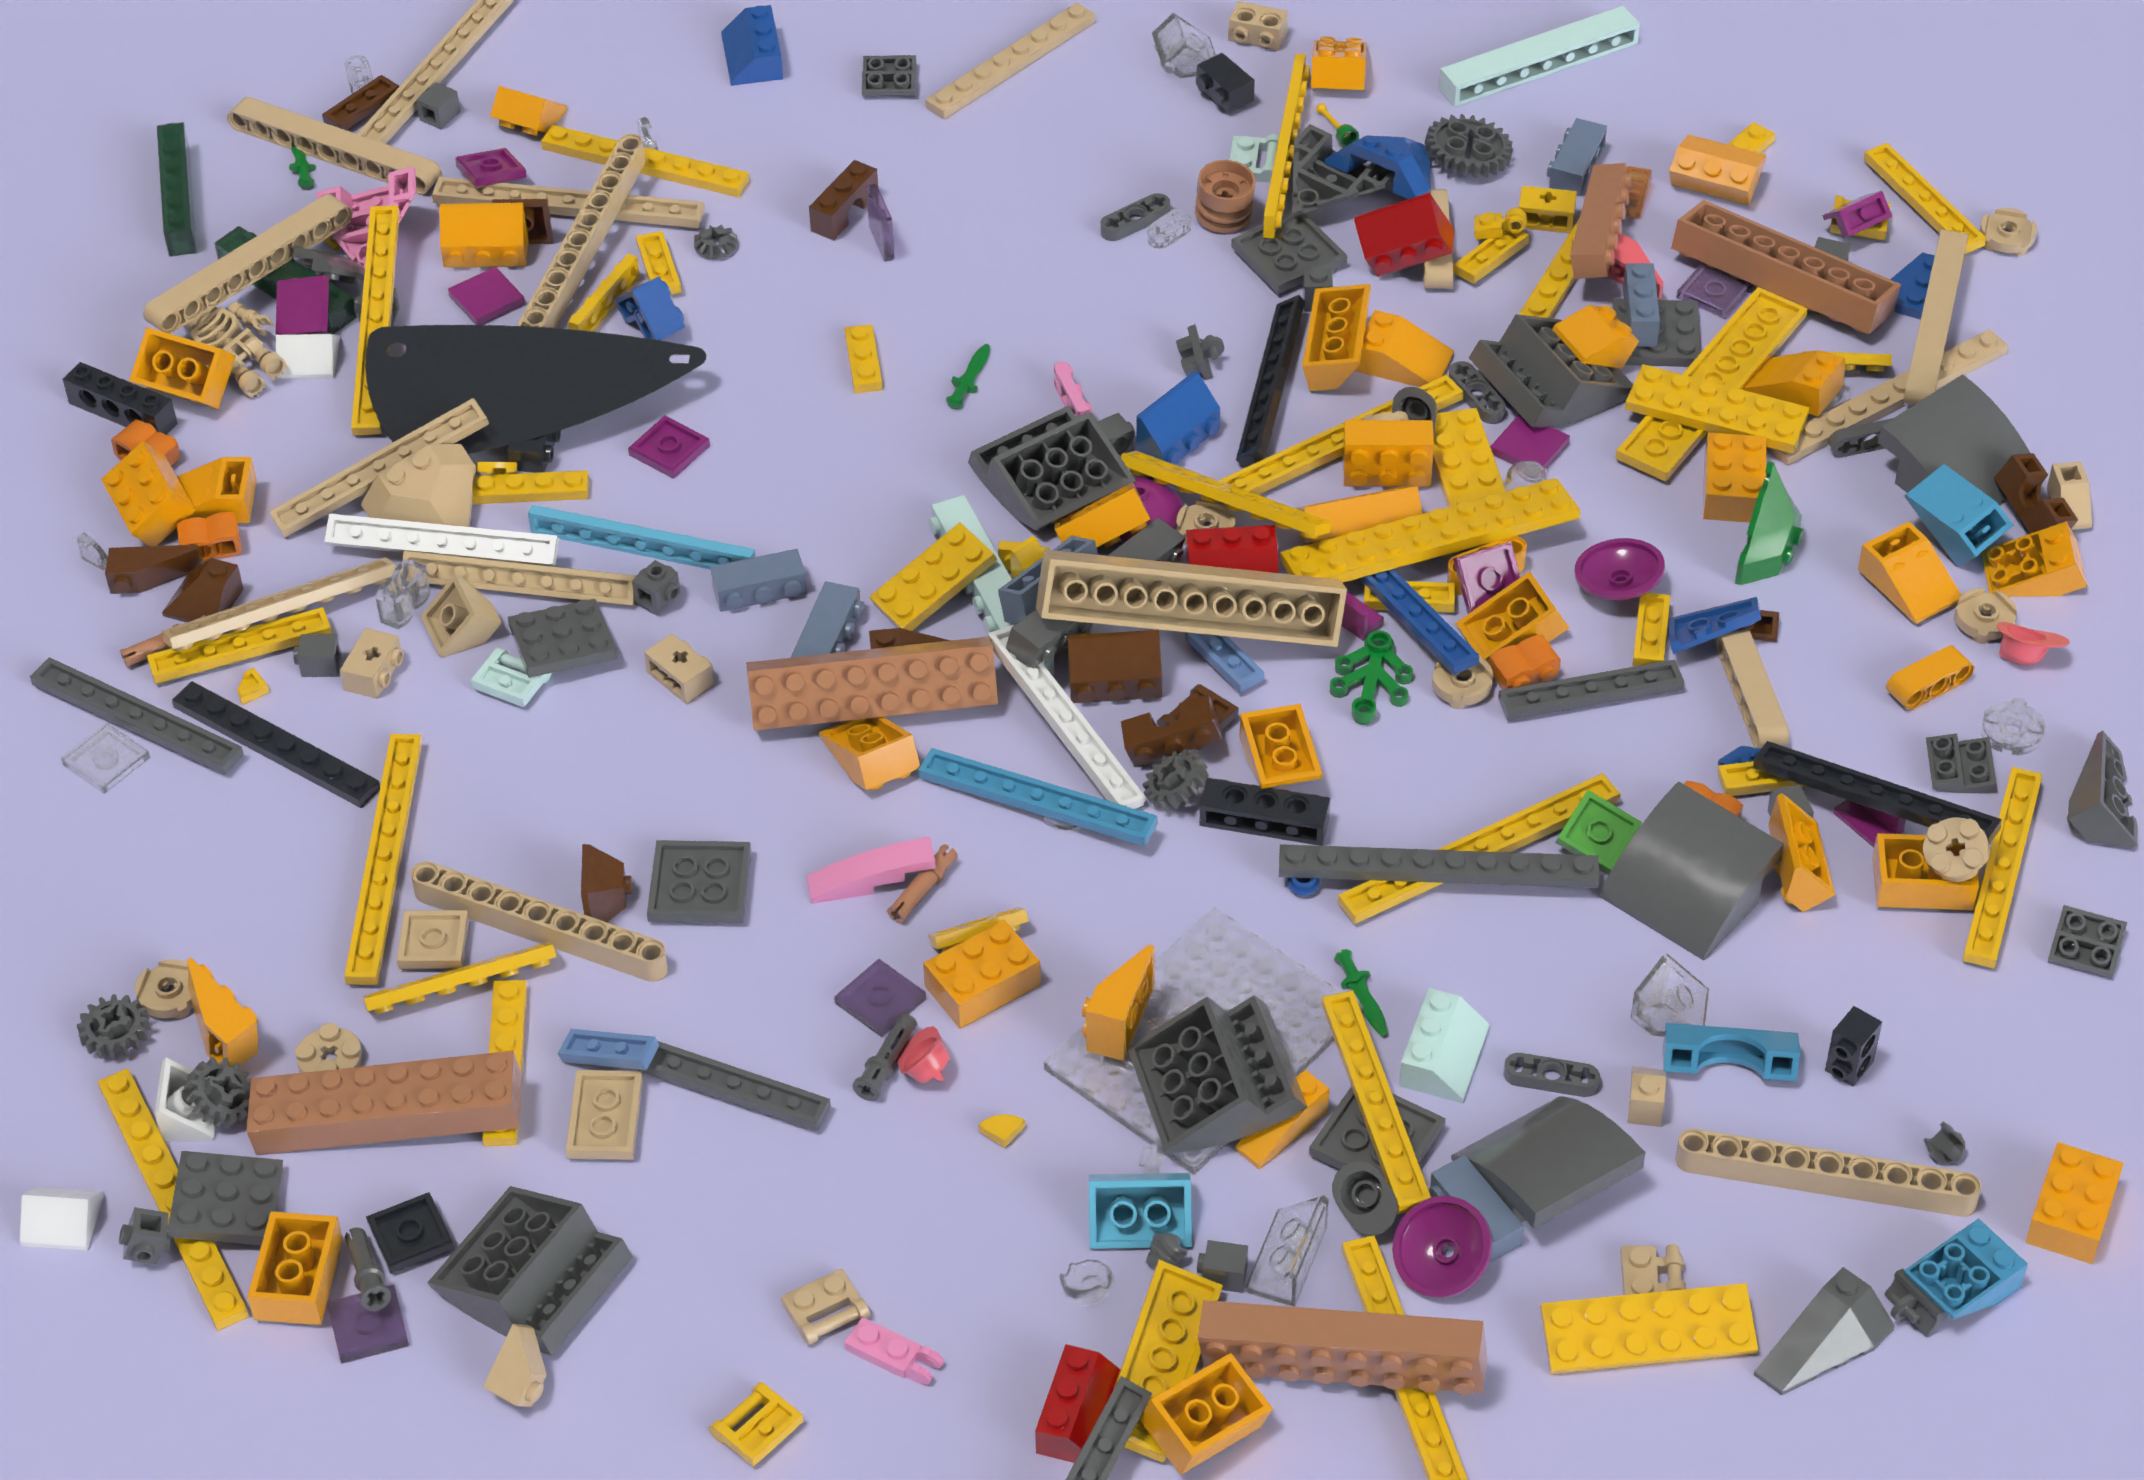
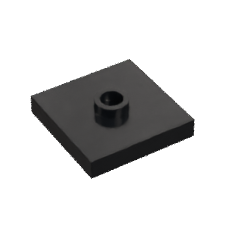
M430 1192L366 1216L367 1224L390 1274L454 1249L453 1241Z

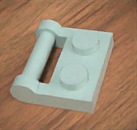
M1275 134L1268 135L1266 138L1233 136L1230 160L1246 165L1254 173L1256 181L1271 182L1279 136ZM1259 151H1266L1265 165L1262 168H1257Z
M497 647L471 679L473 689L525 707L541 685L549 681L552 673L528 678V675L524 674L526 670L522 660L509 655L507 650Z

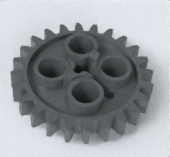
M1461 114L1460 119L1450 115L1449 120L1441 117L1440 122L1434 121L1433 126L1428 128L1424 144H1426L1425 150L1429 152L1428 157L1435 158L1434 164L1443 163V170L1451 168L1453 169L1452 174L1460 171L1463 177H1466L1468 173H1472L1474 178H1477L1478 174L1481 173L1487 178L1489 172L1497 175L1498 170L1504 171L1505 166H1509L1513 152V142L1508 140L1509 134H1502L1503 128H1494V122L1486 124L1485 118L1477 121L1474 115L1470 119H1466ZM1468 134H1472L1470 157L1466 158Z

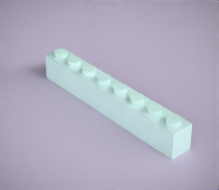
M1620 6L1440 68L1439 90L1454 107L1636 45L1638 44L1640 23L1624 6Z
M965 495L932 504V517L929 518V525L934 535L938 534L940 539L961 522L997 558L993 565L963 588L966 594H971L976 613L983 615V622L987 633L1016 625L1004 622L998 589L1012 579ZM1053 656L1047 663L1042 662L1051 675L1055 674Z

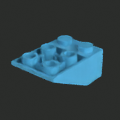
M1945 464L1937 468L1904 495L1905 499L1957 567L1978 556L2014 526L1995 500Z
M1978 1218L1904 1270L1903 1274L1953 1320L1997 1305L2021 1288L2028 1263Z

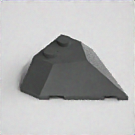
M1309 124L1294 140L1292 217L1383 189L1392 181L1396 172L1375 163H1371L1368 167L1361 165L1348 173L1324 164L1325 158L1336 153L1332 149V134Z

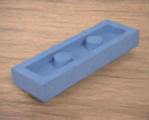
M1185 632V640L1239 693L1264 680V671L1228 636Z
M570 1029L558 1051V1055L562 1062L647 1070L659 1047V1043L654 1036Z

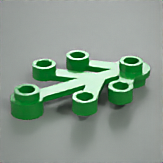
M1382 630L1371 632L1364 641V647L1348 655L1338 656L1335 659V671L1337 674L1343 675V677H1335L1330 681V694L1336 698L1346 696L1348 687L1365 679L1361 697L1356 698L1352 702L1351 712L1353 719L1362 725L1369 724L1376 717V702L1373 698L1377 681L1390 694V703L1396 707H1402L1408 702V690L1399 686V684L1406 685L1413 680V668L1405 664L1393 652L1394 641L1389 633ZM1370 657L1369 664L1353 671L1354 664ZM1382 659L1395 670V680L1381 666Z

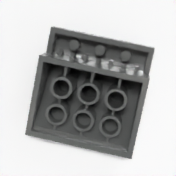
M1516 314L1499 342L1479 340L1469 359L1531 427H1554L1578 422L1606 411L1627 399L1633 383L1619 368L1582 363L1552 330L1554 325L1562 320Z
M1963 374L1882 425L1878 440L1880 445L1899 458L1895 484L1906 493L1941 465L1945 464L1995 500L1999 506L2008 499L2002 493L1994 477L2012 455L2030 453L2006 415L1990 397Z
M1069 405L971 451L968 460L969 465L999 503L1019 521L1036 531L1083 509L1132 482H1136L1091 412L1076 417Z
M1678 781L1634 834L1603 884L1599 897L1704 961L1759 903L1763 878L1781 861L1784 843Z
M1255 995L1229 1011L1224 1010L1206 996L1127 1047L1166 1153L1199 1150L1238 1140L1276 1125L1307 1108L1267 1004Z
M1559 1096L1452 1154L1451 1159L1454 1161L1465 1155L1521 1223L1527 1221L1535 1229L1643 1169L1646 1152L1631 1136L1602 1112L1577 1099Z
M510 1186L431 1277L428 1284L458 1309L507 1337L512 1324H523L533 1327L540 1352L552 1356L633 1256L623 1238L597 1231L581 1203Z

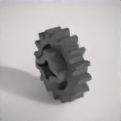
M1184 749L1180 755L1177 751H1173L1170 758L1162 757L1160 765H1152L1154 768L1153 772L1146 773L1145 776L1148 781L1142 783L1145 789L1143 793L1156 809L1162 807L1164 811H1167L1170 805L1174 809H1178L1180 802L1188 804L1189 797L1191 795L1198 796V788L1205 787L1206 783L1203 779L1209 776L1206 771L1208 767L1195 751L1189 753L1187 749Z
M112 994L110 1001L107 1002L104 998H99L98 1006L87 1005L89 1014L81 1013L80 1019L82 1023L77 1024L80 1042L82 1046H86L87 1052L92 1054L97 1051L98 1058L100 1059L108 1053L111 1055L112 1060L116 1059L117 1053L120 1052L125 1056H129L128 1049L131 1047L139 1050V1040H147L148 1035L146 1031L151 1029L147 1010L145 1007H141L140 1001L137 999L131 1003L129 995H125L122 1000H117L116 994Z
M211 1057L207 1063L201 1061L187 1076L189 1082L184 1086V1090L191 1094L186 1098V1102L195 1103L196 1106L192 1112L194 1114L202 1112L204 1114L203 1122L211 1118L215 1127L218 1128L224 1121L227 1128H231L235 1122L240 1124L248 1116L251 1082L247 1083L246 1078L249 1076L248 1072L241 1074L238 1071V1063L231 1067L228 1066L227 1058H223L218 1064L217 1060Z

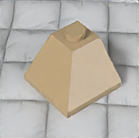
M454 574L420 616L441 657H447L485 644L502 624L493 604L457 574Z

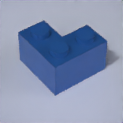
M660 276L614 298L625 323L636 320L644 338L661 340L685 327L683 314L674 305L670 297V288L666 282L661 280Z

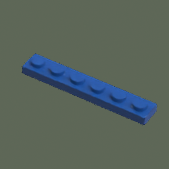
M1394 569L1358 578L1453 675L1479 664V654Z

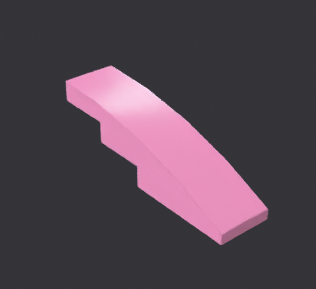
M925 837L898 842L865 851L807 875L811 904L874 894V886L904 882V873L936 869L931 838Z

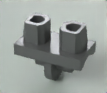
M1194 324L1187 327L1189 336L1176 340V344L1181 357L1184 358L1181 360V364L1186 376L1196 371L1202 373L1204 379L1207 380L1213 377L1208 358L1211 360L1218 359L1224 352L1225 347L1223 340L1219 337L1207 335L1204 340L1199 338L1197 327Z
M1902 1268L1895 1272L1894 1281L1884 1294L1894 1304L1890 1314L1896 1321L1907 1317L1926 1337L1934 1334L1939 1323L1946 1318L1947 1314L1903 1274L1904 1269Z

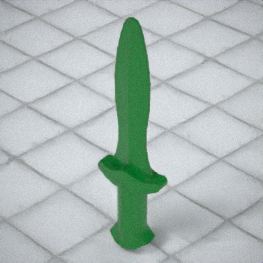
M291 147L295 163L289 164V170L299 174L298 185L301 188L309 189L315 183L314 179L310 177L309 172L314 171L316 165L307 162L306 154L302 150Z
M984 344L975 352L968 364L967 370L960 378L952 377L951 382L956 389L951 396L946 398L948 406L952 409H959L963 406L962 400L966 393L977 392L978 387L974 385V380L987 361L990 351L989 344Z
M1342 949L1338 951L1334 961L1341 965L1347 976L1341 983L1342 989L1350 988L1354 991L1368 1022L1379 1035L1386 1037L1388 1032L1383 1013L1370 994L1366 979L1371 977L1370 972L1357 970L1352 960L1351 950Z

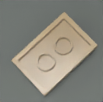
M576 1070L566 1143L567 1159L634 1160L643 1084L642 1071Z

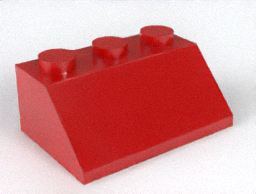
M1430 192L1354 217L1364 258L1377 277L1453 253L1454 228Z
M1275 525L1186 530V562L1193 565L1279 573Z
M1065 1344L1035 1429L1036 1454L1075 1463L1113 1392L1120 1369L1100 1352Z

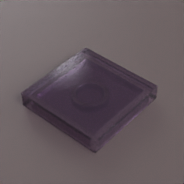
M876 184L866 185L869 229L884 262L894 260L892 217Z
M1702 262L1677 290L1676 298L1686 301H1698L1699 308L1726 319L1753 288V284L1743 279L1733 278L1729 273L1717 268H1710Z
M877 959L835 995L834 1001L837 1006L882 1038L893 1028L900 1014L911 1013L926 999V992L881 959Z
M395 1285L387 1286L391 1293V1300L381 1310L369 1311L364 1309L360 1302V1293L327 1302L341 1364L409 1346Z

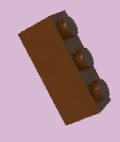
M1159 630L1067 635L1068 679L1070 699L1073 703L1162 698Z

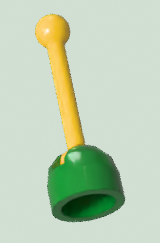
M1320 103L1317 105L1316 111L1319 114H1323L1337 129L1335 137L1342 147H1346L1359 139V133L1353 126L1349 124L1340 125L1327 111L1325 104Z

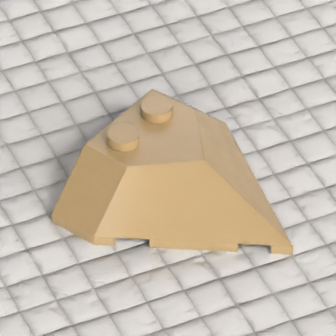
M428 444L379 473L364 497L361 506L369 518L470 527L473 500L472 483L473 477H475L476 466L461 444Z

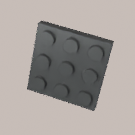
M1292 212L1282 217L1281 228H1276L1274 239L1263 238L1264 225L1233 238L1231 241V247L1277 294L1302 284L1304 268L1320 267L1332 268L1333 270L1347 264V254L1305 213L1292 217Z
M1613 298L1612 309L1616 311L1617 318L1626 324L1624 299ZM1658 300L1660 328L1657 347H1635L1625 365L1642 366V364L1648 366L1689 367L1700 354L1698 301Z
M596 599L580 600L572 604L551 606L547 609L522 612L508 617V625L528 678L617 659L616 647Z
M656 840L647 908L648 922L743 923L751 858V842Z
M1350 1087L1309 1146V1155L1338 1169L1352 1161L1367 1162L1372 1164L1385 1179L1353 1089ZM1392 1093L1418 1164H1420L1445 1127L1446 1118Z
M181 1151L168 1224V1237L262 1245L270 1212H276L283 1160Z

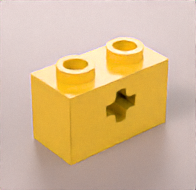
M1522 186L1519 208L1524 210L1527 215V226L1525 229L1570 233L1573 228L1577 191Z

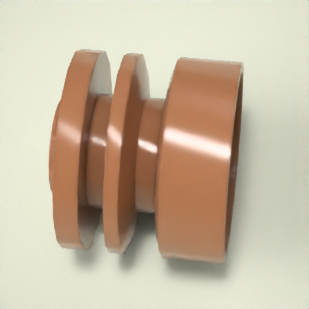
M1226 159L1206 164L1200 170L1194 211L1197 221L1204 228L1222 234L1235 233L1244 229L1250 223L1256 184L1254 173L1246 165L1238 161Z

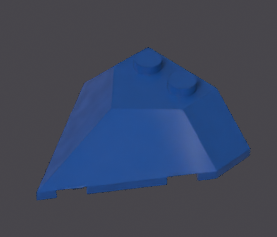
M1367 135L1325 158L1324 164L1346 173L1368 161L1396 173L1392 192L1407 199L1429 193L1431 190L1430 158L1428 157L1429 152L1425 150L1426 145L1406 137Z

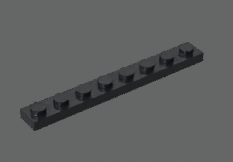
M1300 295L1276 305L1236 461L1242 467L1257 463L1266 458L1305 306V301Z
M193 681L172 699L175 709L359 808H362L380 790V782L374 777Z
M1769 741L1764 744L1754 757V769L1926 827H1930L1948 818L1973 819L1985 832L1989 845L2001 829L2002 819Z

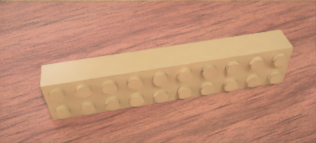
M1044 549L1035 609L1041 618L1338 647L1347 588L1339 579Z

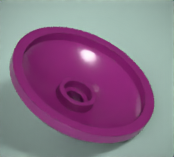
M1133 476L1136 480L1133 484L1150 516V520L1146 522L1147 526L1157 518H1160L1176 530L1177 515L1183 507V502L1178 492L1170 485L1154 482L1152 477ZM1129 530L1120 535L1121 541L1126 542L1137 533L1131 534Z
M1632 538L1610 539L1591 546L1579 556L1574 569L1575 578L1578 585L1585 592L1597 598L1611 601L1628 600L1649 592L1662 580L1665 573V561L1659 549L1648 542Z
M1453 1196L1428 1198L1411 1208L1400 1221L1393 1239L1392 1252L1394 1264L1402 1280L1410 1288L1424 1296L1449 1298L1459 1295L1475 1285L1487 1269L1492 1253V1236L1489 1225L1482 1213L1463 1199ZM1450 1247H1454L1453 1255L1446 1257V1251Z

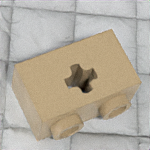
M369 628L364 629L340 669L344 691L376 699L379 697L383 688H387L394 669L396 666L399 667L403 660L404 652L401 649L398 635Z
M672 633L644 652L647 673L685 704H688L714 686L713 666L709 659L705 656L701 657L692 649L688 642L681 641Z

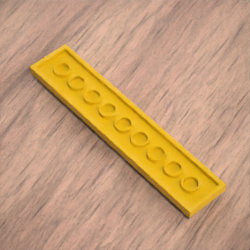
M1757 287L1683 374L1743 390L1745 385L1773 357L1806 318L1808 308ZM1646 415L1616 450L1615 459L1666 482L1708 431Z
M1557 478L1546 479L1536 484L1517 487L1498 494H1490L1480 499L1464 501L1442 509H1434L1431 512L1408 516L1398 521L1378 524L1372 528L1352 531L1331 539H1323L1316 543L1296 546L1290 550L1280 552L1281 562L1291 575L1339 579L1343 583L1580 518V508Z

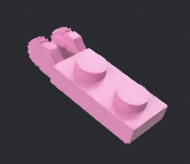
M1066 361L1056 362L1054 364V374L1056 376L1054 385L1064 406L1069 405L1076 417L1087 412H1091L1093 415L1090 403L1088 401L1085 402L1083 399L1080 384H1075L1072 379L1073 369Z
M864 1317L861 1318L844 1342L846 1351L902 1378L907 1377L923 1385H929L933 1376L930 1371L921 1367L916 1361L934 1369L940 1368L944 1363L939 1353L926 1346L922 1347V1345Z

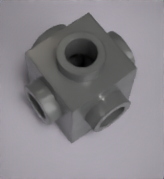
M656 560L642 569L637 577L632 580L634 601L657 614L670 602H673L680 593L678 572L671 566H666Z
M134 1207L128 1225L123 1224L120 1230L119 1244L124 1245L123 1259L157 1265L161 1253L167 1252L170 1245L171 1237H168L167 1232L168 1213Z

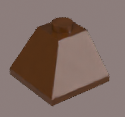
M492 199V203H523L529 244H553L554 239L548 199Z
M210 558L191 570L163 610V616L187 623L203 615L209 616L232 608L244 590L238 565Z
M582 844L581 898L584 915L609 922L626 908L627 894H632V877L625 874V867L622 861L590 844Z

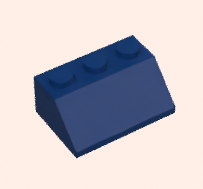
M771 5L745 8L721 31L731 86L782 80L781 51Z
M1192 372L1136 416L1137 451L1177 465L1184 456L1196 450L1203 441L1218 432L1221 425L1220 406L1198 372Z

